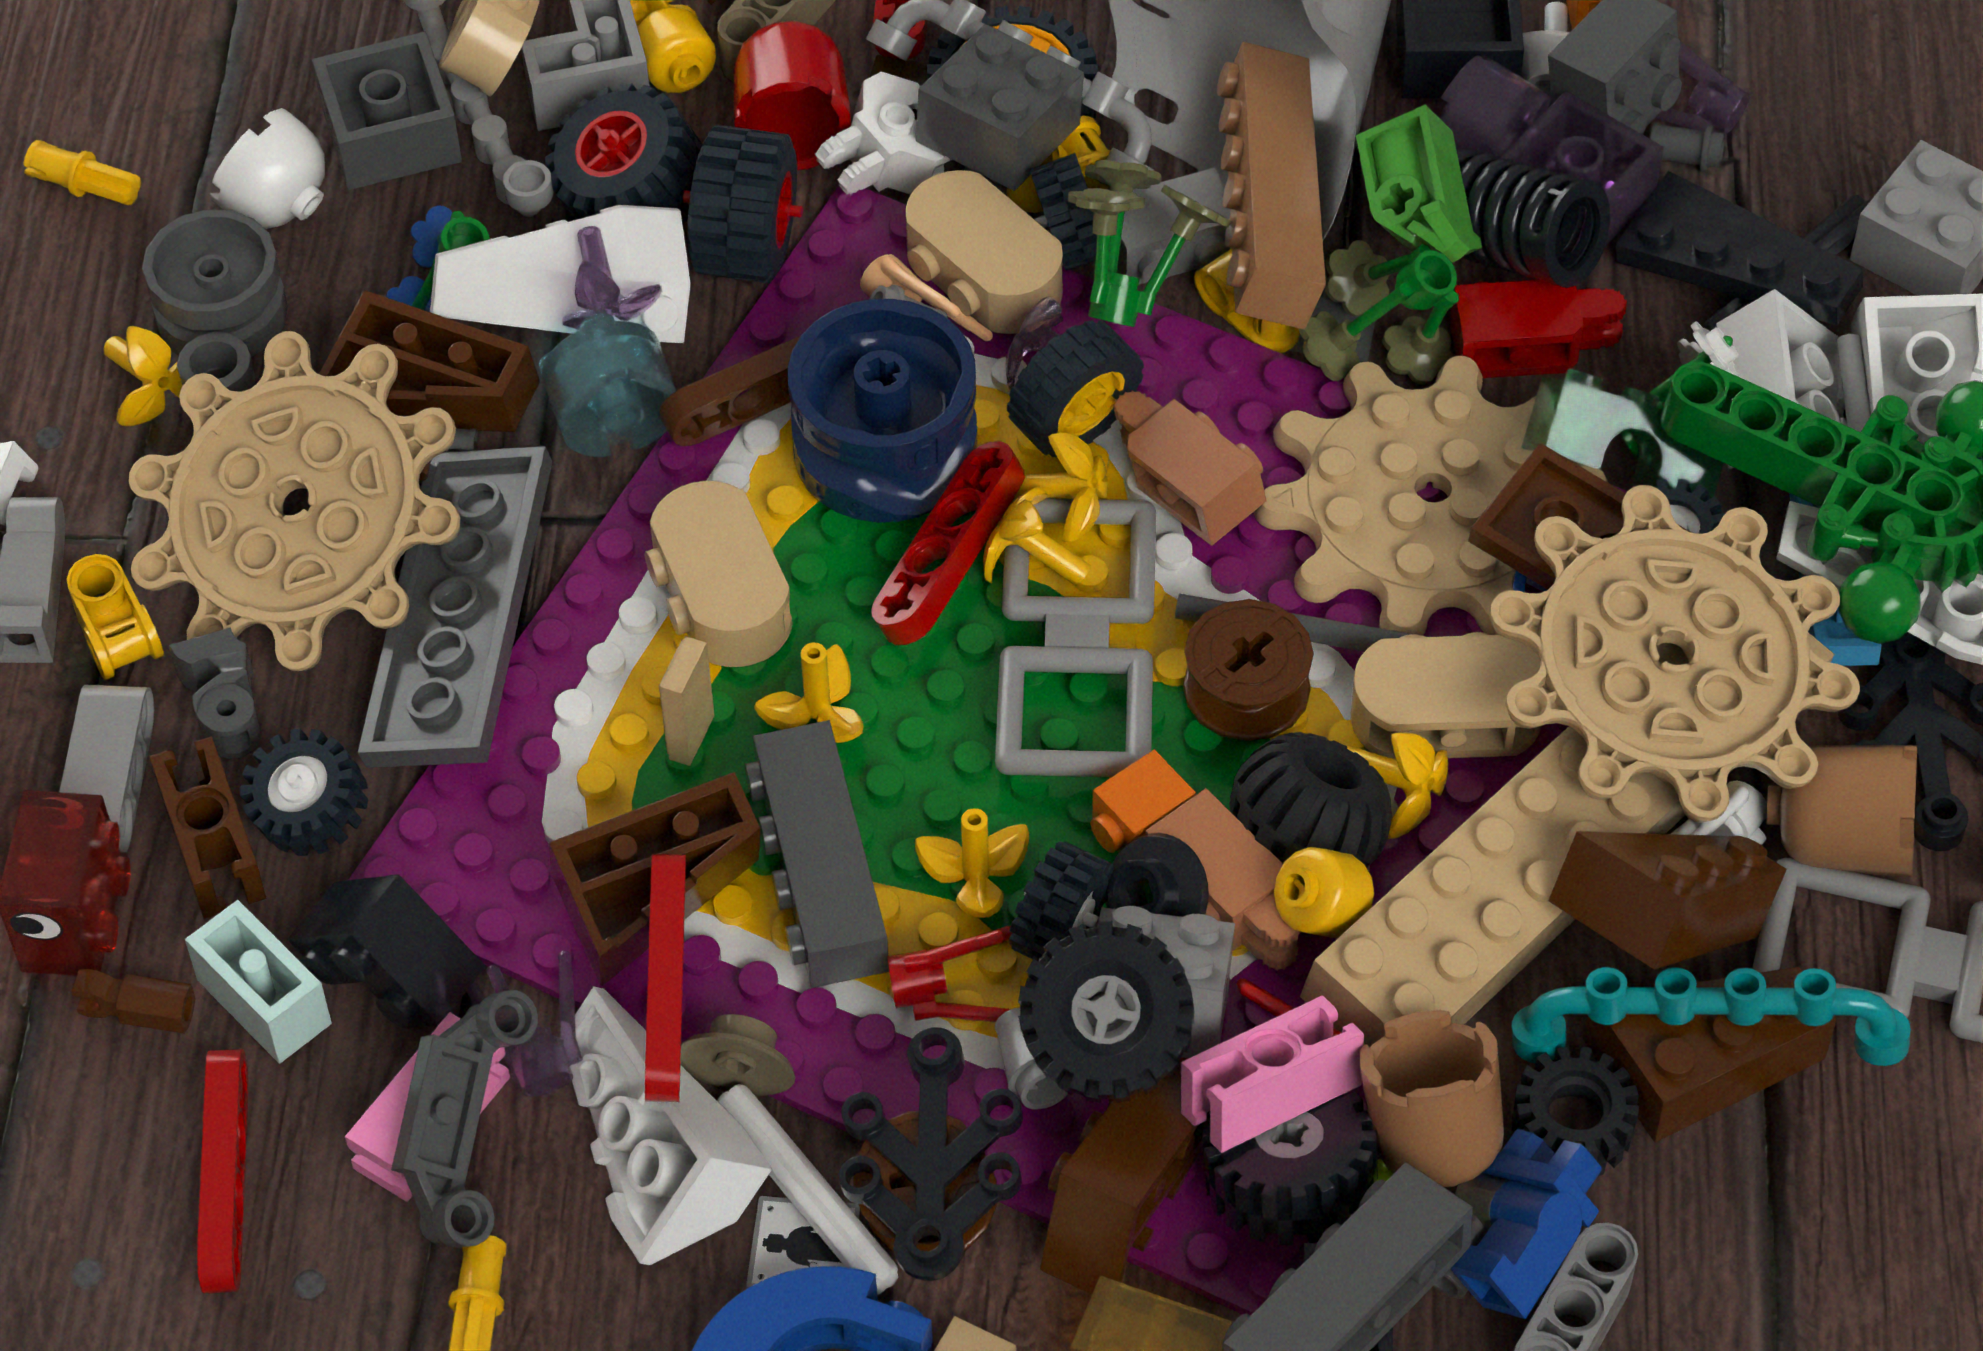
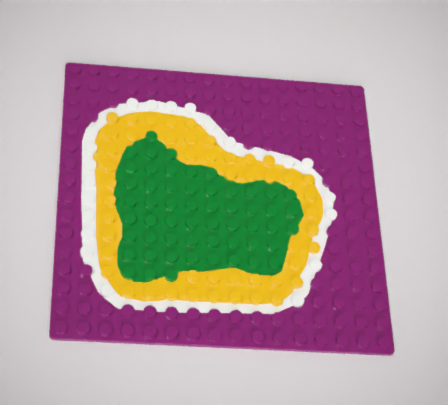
M839 186L703 378L801 336L816 320L832 310L849 303L868 300L869 297L860 287L861 277L870 263L883 255L892 254L896 256L922 282L951 301L949 296L931 280H922L909 264L907 258L906 204L866 188L847 195ZM1062 267L1063 294L1060 306L1047 322L1035 329L1014 334L992 332L993 338L990 341H984L947 317L961 330L969 342L975 358L976 401L974 409L977 416V446L995 441L1007 443L1022 465L1025 475L1065 472L1066 470L1057 457L1043 454L1008 417L1010 413L1007 411V403L1010 402V391L1015 386L1018 380L1017 377L1023 368L1027 367L1032 361L1031 358L1047 346L1050 340L1057 335L1060 336L1068 328L1074 325H1082L1085 321L1093 320L1095 323L1099 320L1105 322L1140 356L1144 363V368L1142 369L1144 376L1137 391H1140L1141 394L1145 393L1146 398L1151 397L1162 407L1175 399L1194 414L1202 412L1214 422L1220 434L1233 444L1243 443L1256 454L1263 466V472L1260 475L1264 489L1272 485L1297 481L1305 475V469L1301 462L1278 449L1274 443L1273 431L1282 416L1290 411L1299 410L1315 417L1333 419L1344 416L1351 411L1350 402L1343 391L1344 378L1340 381H1332L1319 368L1154 303L1152 315L1138 313L1135 327L1089 317L1088 312L1091 304L1089 300L1094 279L1072 270L1066 271L1064 267ZM923 299L921 300V303H923V304H925V305H928V306L934 308L933 306H931L929 303H927V302L924 301ZM748 388V389H746L745 391H743L740 395H742V394H744L745 392H747L750 388ZM788 403L692 446H680L673 441L667 430L664 432L512 647L488 762L429 765L348 880L399 874L486 966L577 1008H580L593 986L603 988L646 1030L649 949L602 987L600 986L551 875L549 842L735 772L758 822V817L767 815L764 800L755 802L751 800L745 773V763L755 762L754 735L781 729L767 724L757 714L754 705L763 697L776 692L787 691L799 697L804 696L801 650L809 643H820L826 650L832 645L838 644L842 648L849 664L851 673L850 692L841 700L832 703L831 706L853 709L861 717L864 728L863 733L859 737L848 742L836 743L887 934L888 956L925 949L929 951L1002 927L1011 926V922L1018 916L1014 912L1018 902L1023 901L1025 897L1023 890L1028 880L1033 881L1035 877L1034 870L1040 861L1044 863L1047 851L1051 847L1055 848L1056 843L1059 841H1066L1111 864L1118 855V852L1110 853L1106 851L1094 836L1090 824L1093 812V789L1111 777L1005 775L1000 773L995 766L1000 654L1008 646H1045L1046 622L1012 621L1003 615L1004 550L1001 552L994 567L992 583L987 582L984 578L983 556L986 547L985 543L930 631L918 641L907 645L890 643L873 619L871 608L879 592L930 513L899 522L877 523L857 520L842 515L822 504L807 490L798 475L793 452L791 403ZM1116 420L1111 425V428L1103 435H1099L1093 440L1094 442L1088 445L1093 457L1101 455L1106 467L1108 481L1106 500H1145L1152 503L1156 509L1154 615L1149 622L1144 624L1109 623V648L1145 649L1152 655L1151 751L1155 749L1196 792V795L1207 788L1229 811L1231 791L1238 770L1257 748L1277 736L1298 732L1311 733L1326 737L1329 741L1334 740L1343 745H1350L1369 751L1359 741L1351 724L1354 673L1358 660L1365 651L1311 642L1314 656L1308 676L1311 691L1307 708L1291 728L1272 738L1242 741L1221 737L1201 725L1187 707L1183 690V682L1187 671L1184 649L1189 630L1196 622L1175 619L1179 594L1226 602L1252 599L1274 603L1290 613L1379 628L1382 612L1381 603L1372 593L1362 589L1346 590L1335 598L1323 603L1309 602L1300 597L1295 591L1294 577L1301 565L1315 554L1316 547L1314 541L1301 531L1291 529L1270 530L1263 527L1256 520L1254 512L1214 545L1208 544L1137 488L1131 458L1128 455L1126 445L1123 444L1120 429H1122V425L1119 423V420ZM718 481L733 485L746 493L789 585L792 628L784 645L774 655L764 661L744 667H725L709 662L715 716L691 765L688 766L669 760L659 684L681 640H684L685 636H689L687 633L677 635L666 606V599L671 598L666 585L660 587L654 585L646 564L645 551L653 549L650 520L655 508L666 495L681 486L693 482ZM1428 482L1425 489L1417 492L1418 496L1428 502L1436 503L1448 498L1445 492L1433 488L1432 482ZM1616 487V488H1618L1619 490L1623 491L1624 493L1627 492V491L1624 490V489H1621V488H1619V487ZM1066 496V497H1054V498H1062V499H1073V498L1070 497V496ZM976 511L962 515L956 519L951 527L963 524L972 518ZM1003 518L1000 519V521L998 522V524L996 525V527H997L998 525H1000V523H1001V521L1003 520ZM1043 523L1042 532L1087 562L1091 567L1082 582L1075 586L1029 553L1028 596L1129 598L1131 525L1094 524L1081 538L1071 542L1062 541V534L1065 524ZM946 558L932 562L926 566L921 574L935 570L944 563ZM1525 582V593L1538 594L1543 592ZM1446 607L1437 610L1431 615L1423 636H1463L1468 633L1483 631L1478 626L1474 617L1467 611L1456 607ZM1025 672L1021 749L1125 752L1127 674ZM811 718L807 724L817 723V719ZM1559 723L1542 725L1535 742L1517 756L1448 758L1446 783L1441 796L1431 791L1429 815L1407 834L1394 839L1387 838L1380 856L1367 868L1372 877L1374 888L1372 907L1569 726ZM1386 784L1391 798L1393 817L1399 806L1406 799V795L1401 788ZM973 808L980 809L986 813L988 817V836L1008 826L1019 824L1027 825L1029 831L1028 850L1018 870L1010 876L988 877L989 880L1003 891L1004 902L997 913L986 918L970 916L959 908L956 897L967 881L965 879L954 883L938 882L924 870L915 850V840L921 836L948 838L958 842L962 847L961 817L965 811ZM760 835L759 860L685 919L681 1044L693 1035L709 1033L713 1019L721 1015H744L768 1024L777 1034L775 1049L789 1060L795 1074V1082L791 1088L782 1093L768 1096L847 1132L841 1110L847 1098L855 1093L867 1092L875 1095L882 1104L886 1120L908 1111H919L920 1083L917 1082L911 1072L907 1057L908 1046L913 1037L919 1032L933 1027L944 1028L957 1036L965 1058V1067L962 1075L956 1082L948 1086V1116L961 1120L967 1127L970 1126L980 1116L979 1105L982 1098L988 1092L1000 1088L1009 1090L998 1034L995 1030V1022L941 1017L915 1021L913 1006L896 1009L889 972L811 988L805 963L793 966L789 952L785 926L795 925L791 908L779 910L775 896L772 871L781 869L777 853L765 855ZM1145 883L1143 891L1148 903H1151L1154 895L1151 894L1149 884ZM1300 932L1298 934L1297 947L1299 948L1296 962H1292L1291 967H1285V970L1278 969L1277 971L1275 968L1269 969V966L1266 964L1263 965V960H1258L1243 944L1232 951L1229 992L1220 1043L1276 1017L1240 993L1236 986L1240 978L1249 980L1293 1008H1297L1307 1003L1300 995L1314 960L1338 938ZM1009 941L944 961L943 966L948 993L935 995L936 1002L1009 1008L1010 1010L1019 1008L1020 988L1026 984L1028 978L1026 971L1033 959L1011 949L1012 945H1009ZM942 1045L929 1047L923 1052V1056L929 1059L938 1058L944 1054L946 1047ZM1363 1084L1343 1094L1346 1097L1350 1093L1356 1092L1363 1099L1364 1111L1368 1110ZM1073 1093V1095L1067 1094L1057 1104L1044 1109H1030L1020 1101L1023 1112V1122L1020 1128L1009 1136L1000 1137L985 1151L986 1156L996 1152L1007 1153L1014 1157L1019 1165L1022 1177L1020 1190L1014 1197L999 1202L1049 1225L1056 1194L1048 1190L1051 1173L1064 1152L1070 1154L1076 1152L1087 1120L1094 1111L1104 1113L1108 1108L1109 1099H1101V1103L1086 1101L1084 1096ZM1006 1105L997 1106L990 1112L989 1116L995 1120H1004L1012 1114L1013 1108ZM861 1109L854 1114L852 1121L858 1124L867 1123L873 1119L876 1112L871 1109ZM1202 1149L1174 1200L1165 1197L1145 1225L1154 1230V1235L1145 1251L1142 1252L1131 1247L1127 1262L1242 1315L1249 1314L1251 1316L1269 1298L1273 1285L1285 1272V1267L1303 1243H1309L1307 1234L1294 1235V1246L1279 1245L1278 1234L1268 1233L1263 1243L1250 1239L1249 1225H1245L1238 1232L1227 1226L1226 1213L1217 1216L1211 1207L1210 1196H1207ZM1007 1169L993 1171L997 1179V1185L1007 1182L1012 1176V1173Z

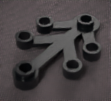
M1906 632L1898 640L1883 643L1880 653V661L1883 668L1864 687L1860 686L1858 698L1852 705H1863L1869 711L1859 713L1848 707L1838 711V717L1842 724L1849 729L1856 731L1869 729L1876 722L1879 708L1900 688L1905 690L1907 706L1874 740H1862L1854 745H1907L1913 739L1914 745L1917 746V764L1924 798L1919 802L1915 811L1914 837L1927 849L1948 851L1961 843L1968 823V812L1960 799L1951 794L1942 740L1976 763L1978 771L1983 775V736L1936 704L1932 687L1964 706L1968 717L1974 723L1983 726V706L1977 702L1983 700V682L1977 685L1945 664V652ZM1906 653L1915 654V655H1918V656H1920V657H1919V658L1911 657V656L1907 655ZM1933 813L1944 814L1951 819H1940Z
M939 1027L928 1028L919 1032L913 1037L907 1050L911 1072L917 1082L920 1083L918 1148L886 1120L880 1100L871 1093L859 1092L851 1095L844 1102L841 1110L847 1132L856 1139L866 1140L916 1187V1213L883 1186V1178L878 1164L867 1156L852 1157L841 1166L839 1181L843 1193L851 1202L864 1204L896 1234L894 1253L899 1266L911 1277L924 1281L939 1280L953 1272L960 1264L964 1255L963 1234L999 1201L1014 1197L1022 1185L1019 1165L1014 1157L1002 1152L992 1153L986 1156L979 1164V1182L945 1210V1188L1000 1137L1015 1133L1022 1125L1023 1112L1020 1100L1015 1093L1008 1089H994L982 1098L979 1105L980 1116L947 1146L948 1086L956 1082L962 1075L965 1067V1058L957 1036L951 1031ZM936 1045L946 1047L944 1054L938 1058L929 1059L923 1056V1052L929 1047ZM1006 1105L1013 1108L1012 1114L1004 1120H995L989 1116L990 1112L997 1106ZM861 1109H871L876 1112L873 1119L867 1123L858 1124L852 1121L854 1114ZM997 1169H1007L1012 1173L1011 1178L1003 1184L997 1185L988 1181L989 1175ZM866 1172L873 1175L872 1181L865 1187L855 1188L849 1184L851 1178L857 1173ZM935 1235L941 1239L939 1245L931 1251H921L916 1248L917 1242L923 1237Z

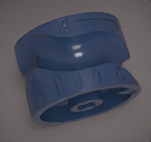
M868 299L849 303L828 312L816 320L800 336L793 348L788 364L793 452L798 475L807 490L825 506L837 513L857 520L877 523L899 522L930 513L965 458L978 447L977 416L974 409L976 401L975 358L971 346L961 330L947 317L929 307L897 299Z

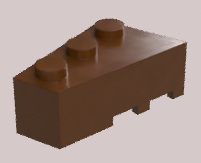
M366 290L363 291L319 372L322 376L338 375L350 366L354 357L364 347L372 344L385 345L394 352L398 360V375L386 401L387 407L393 414L406 417L431 407L441 408L450 414L455 422V428H477L478 431L515 432L540 384L527 345Z
M735 772L549 842L551 875L601 987L649 949L652 854L686 855L685 919L759 860L760 826Z
M1577 831L1548 901L1655 970L1757 938L1787 869L1768 858V852L1761 844L1743 836Z
M1800 967L1760 973L1766 980V988H1794L1795 978L1802 970ZM1726 978L1697 982V987H1724ZM1587 1014L1583 1040L1589 1048H1592V1053L1598 1061L1603 1053L1614 1058L1612 1073H1615L1621 1067L1628 1071L1630 1074L1628 1087L1636 1085L1639 1094L1637 1106H1639L1638 1119L1653 1141L1657 1142L1826 1059L1837 1018L1834 1015L1827 1024L1808 1026L1801 1023L1795 1015H1764L1762 1020L1754 1025L1741 1026L1732 1023L1726 1015H1695L1686 1024L1669 1025L1662 1022L1656 1014H1626L1616 1024L1602 1025L1591 1020Z
M1179 1064L1178 1069L1171 1077L1167 1075L1157 1083L1158 1088L1146 1095L1144 1091L1130 1096L1131 1101L1116 1103L1115 1099H1109L1108 1108L1104 1113L1094 1111L1083 1128L1078 1149L1074 1154L1064 1152L1060 1156L1049 1179L1048 1190L1056 1194L1040 1270L1113 1305L1124 1288L1122 1280L1130 1248L1134 1247L1142 1252L1145 1251L1154 1235V1230L1145 1225L1165 1197L1174 1200L1203 1149L1202 1132L1203 1126H1208L1207 1118L1206 1121L1194 1126L1181 1114V1064Z

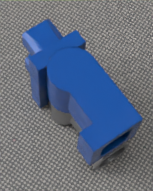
M1517 1129L1487 1170L1473 1180L1457 1186L1456 1196L1473 1207L1471 1246L1433 1287L1457 1299H1462L1467 1291H1469L1484 1308L1526 1319L1576 1242L1581 1226L1589 1227L1599 1213L1598 1208L1586 1193L1602 1171V1167L1587 1148L1582 1144L1564 1140L1557 1152L1554 1153L1548 1144L1534 1133Z

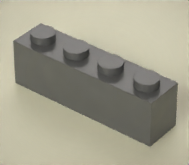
M830 720L754 735L755 762L745 763L746 779L752 802L764 800L767 815L758 817L765 855L777 853L781 867L780 870L772 871V881L779 910L788 908L792 910L795 925L785 926L793 966L805 963L811 988L889 972L887 934Z
M1405 1162L1387 1181L1380 1179L1367 1190L1361 1200L1359 1209L1343 1225L1336 1223L1330 1226L1319 1239L1314 1253L1297 1270L1294 1268L1286 1270L1273 1285L1269 1298L1251 1316L1243 1314L1233 1322L1223 1339V1350L1370 1351L1471 1246L1473 1207Z

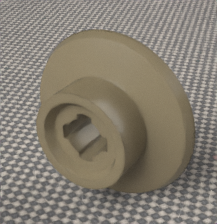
M737 1014L721 1015L713 1019L709 1033L693 1035L681 1044V1066L694 1078L715 1088L729 1091L733 1086L741 1084L747 1086L755 1096H765L782 1093L791 1088L795 1082V1074L791 1063L783 1054L775 1049L777 1042L775 1030L758 1019Z

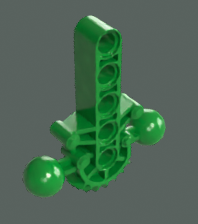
M1689 362L1680 366L1674 372L1660 418L1662 428L1668 436L1681 444L1821 507L1806 544L1808 553L1815 559L1821 561L1833 559L1840 547L1856 550L1859 549L1860 545L1873 547L1871 552L1873 563L1860 565L1845 579L1839 591L1840 605L1838 612L1845 627L1861 640L1879 644L1898 640L1916 623L1921 608L1920 591L1914 579L1932 581L1943 593L1952 585L1953 580L1966 588L1970 582L1975 580L1977 574L1983 575V462L1980 460L1983 459V381L1972 380L1956 384L1944 395L1938 403L1935 414V428L1938 436L1929 438L1923 445L1917 440L1919 435L1904 423L1908 407L1905 401L1897 396L1887 395L1882 397L1877 402L1876 408L1862 431L1859 432L1708 363Z

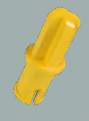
M35 140L25 155L24 166L27 167L25 169L27 176L68 188L73 196L82 197L85 192H89L125 205H132L137 200L138 191L141 188V178L130 172L97 162L96 156L90 151L76 153L58 148L42 140Z
M489 1235L481 1244L462 1247L463 1259L458 1288L450 1294L448 1301L449 1308L454 1311L448 1351H491L495 1318L504 1311V1300L499 1295L503 1258L507 1249V1244L496 1236Z

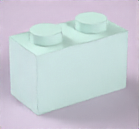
M236 900L185 939L197 981L279 1064L332 1024L321 982L239 900Z

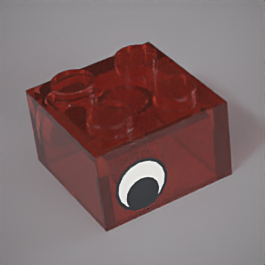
M23 790L0 886V915L21 972L77 976L79 969H91L101 972L105 952L112 953L115 950L118 938V918L114 911L117 897L126 896L128 893L131 866L129 858L121 856L119 850V825L117 822L110 821L102 795Z

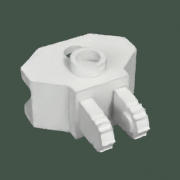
M884 72L863 80L851 126L837 133L834 137L831 136L828 140L826 139L815 153L816 160L824 169H829L849 159L853 162V164L848 165L844 169L839 179H837L840 183L839 186L847 195L856 193L858 190H863L871 185L878 192L886 188H892L911 194L926 179L943 173L944 164L952 160L916 142L917 120H915L912 109H917L918 89L921 87L918 83Z

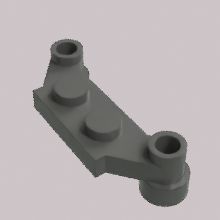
M508 990L491 994L481 1004L472 1006L463 1018L440 1036L432 1034L423 1036L420 1039L391 1170L404 1174L421 1214L419 1222L421 1232L426 1239L433 1243H444L453 1248L475 1246L484 1242L493 1230L494 1211L491 1203L481 1193L465 1190L464 1185L493 1053L500 1047H509L528 1041L537 1028V1009L533 1001L523 992Z

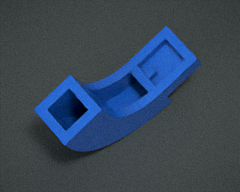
M837 1266L808 1267L769 1277L738 1294L711 1319L699 1336L692 1351H819L825 1349L850 1351H933L932 1321L929 1318L923 1317L916 1308L906 1303L888 1301L884 1304L878 1302L875 1273Z

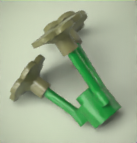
M1099 160L1095 162V165L1086 166L1085 175L1098 180L1101 184L1108 185L1109 190L1088 188L1084 189V191L1068 192L1069 202L1075 203L1077 207L1089 209L1093 212L1092 233L1097 234L1095 274L1089 300L1091 304L1088 316L1135 327L1138 313L1152 315L1155 298L1185 241H1192L1200 224L1218 223L1229 228L1232 221L1216 211L1201 205L1192 198L1164 185L1161 192L1174 202L1179 210V214L1170 229L1174 234L1146 287L1143 291H1139L1140 278L1117 273L1125 211L1145 208V198L1137 197L1133 189H1148L1151 185L1160 184L1161 174L1148 170L1146 166L1137 163Z
M1361 240L1349 243L1345 249L1332 251L1325 261L1326 269L1329 273L1326 279L1325 292L1330 300L1341 302L1348 315L1359 317L1353 321L1346 319L1340 324L1332 314L1326 311H1321L1314 317H1310L1305 330L1299 328V332L1305 340L1302 349L1307 360L1311 364L1321 367L1325 376L1330 380L1340 381L1349 373L1354 365L1360 363L1355 350L1357 347L1356 341L1361 337V331L1400 303L1412 310H1428L1433 307L1427 321L1417 316L1408 317L1401 326L1389 327L1382 339L1384 347L1389 351L1385 359L1386 364L1392 372L1400 375L1407 374L1414 383L1419 385L1431 384L1445 362L1451 357H1455L1449 350L1452 344L1450 334L1444 328L1439 327L1447 310L1459 301L1458 294L1453 290L1457 283V274L1450 259L1438 251L1431 250L1426 244H1421L1410 254L1389 261L1381 255L1373 254L1371 247ZM1399 272L1396 276L1395 290L1389 294L1386 281L1389 275Z

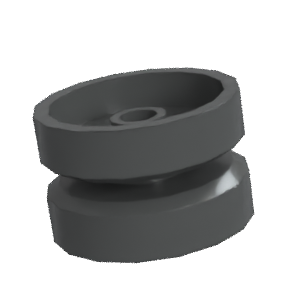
M202 210L180 216L160 229L146 248L142 269L152 301L155 320L161 338L178 356L186 343L197 336L210 332H225L239 337L247 345L250 356L253 357L265 349L269 341L279 334L285 326L288 304L280 277L277 253L270 233L254 218L232 210Z

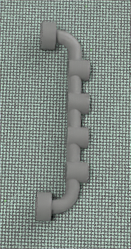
M403 0L408 7L417 10L422 28L427 33L438 65L450 33L439 7L445 0ZM439 69L443 83L451 85L456 118L462 123L472 125L476 157L485 164L493 165L497 198L501 202L510 205L525 217L535 216L540 209L550 203L553 197L549 169L538 161L524 160L520 156L513 155L509 145L506 122L501 117L492 115L487 95L480 92L479 88L451 72L447 74Z
M909 0L898 7L887 24L876 18L866 40L907 61L917 40L907 34L917 22L923 20L931 21L968 41L984 25L981 21L987 11L967 0H953L950 5L941 0ZM1002 20L998 28L999 31L1030 45L1033 39L1032 35ZM1052 46L1046 52V54L1077 69L1081 64L1080 61ZM1099 71L1093 82L1084 78L1082 104L1121 124L1128 133V143L1124 152L1112 147L1106 160L1118 163H1137L1146 166L1148 170L1154 171V169L1144 164L1152 144L1151 127L1144 113L1134 104L1124 99L1129 88Z

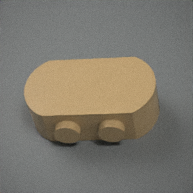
M462 0L438 68L447 74L451 72L478 87L480 92L491 96L497 90L516 59L532 27L540 0Z
M963 170L943 172L926 179L914 189L906 205L907 258L913 271L922 280H931L949 296L951 302L957 305L965 316L971 315L991 332L1004 334L1026 332L1041 326L1055 314L1060 306L1063 294V250L1061 242L980 173Z
M699 481L681 486L666 495L655 508L650 520L653 549L645 551V560L654 585L656 587L666 585L671 598L666 599V606L677 635L687 633L690 638L707 642L709 662L719 666L744 667L771 657L784 645L791 632L790 588L746 493L727 483Z
M1483 632L1443 637H1425L1418 634H1410L1400 638L1380 639L1367 648L1359 658L1355 668L1351 702V724L1359 741L1370 752L1392 759L1396 758L1391 734L1400 732L1422 736L1434 747L1435 755L1438 750L1447 749L1448 758L1517 756L1535 742L1542 726L1526 729L1516 725L1508 714L1506 696L1513 685L1535 675L1540 669L1541 661L1531 647L1501 635H1489Z

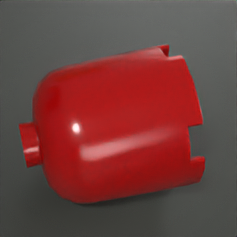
M781 21L760 28L742 44L734 66L735 127L789 134L796 152L797 170H808L820 165L816 160L815 153L826 139L828 140L831 136L834 137L837 133L851 126L850 105L843 57L832 37L810 24L798 21Z

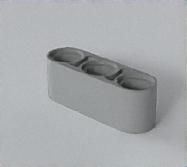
M84 685L82 687L58 799L70 801L83 807L89 814V821L85 825L75 828L55 825V839L59 850L127 852L132 838L154 724V698L150 687Z
M1596 1223L1585 1228L1571 1248L1515 1346L1514 1351H1598L1629 1295L1638 1249L1636 1241L1627 1230L1612 1223ZM1604 1261L1612 1264L1617 1270L1614 1272H1602L1593 1268L1589 1263ZM1573 1315L1581 1318L1587 1325L1583 1327H1570L1559 1321L1558 1317Z

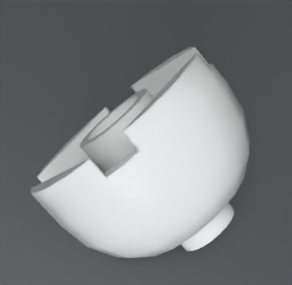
M283 108L271 111L263 117L271 125L259 136L251 129H248L239 138L223 159L212 180V183L220 189V193H210V199L223 210H232L254 218L265 229L287 224L295 217L300 220L308 218L319 206L324 195L319 190V187L325 176V155L319 140L307 126Z

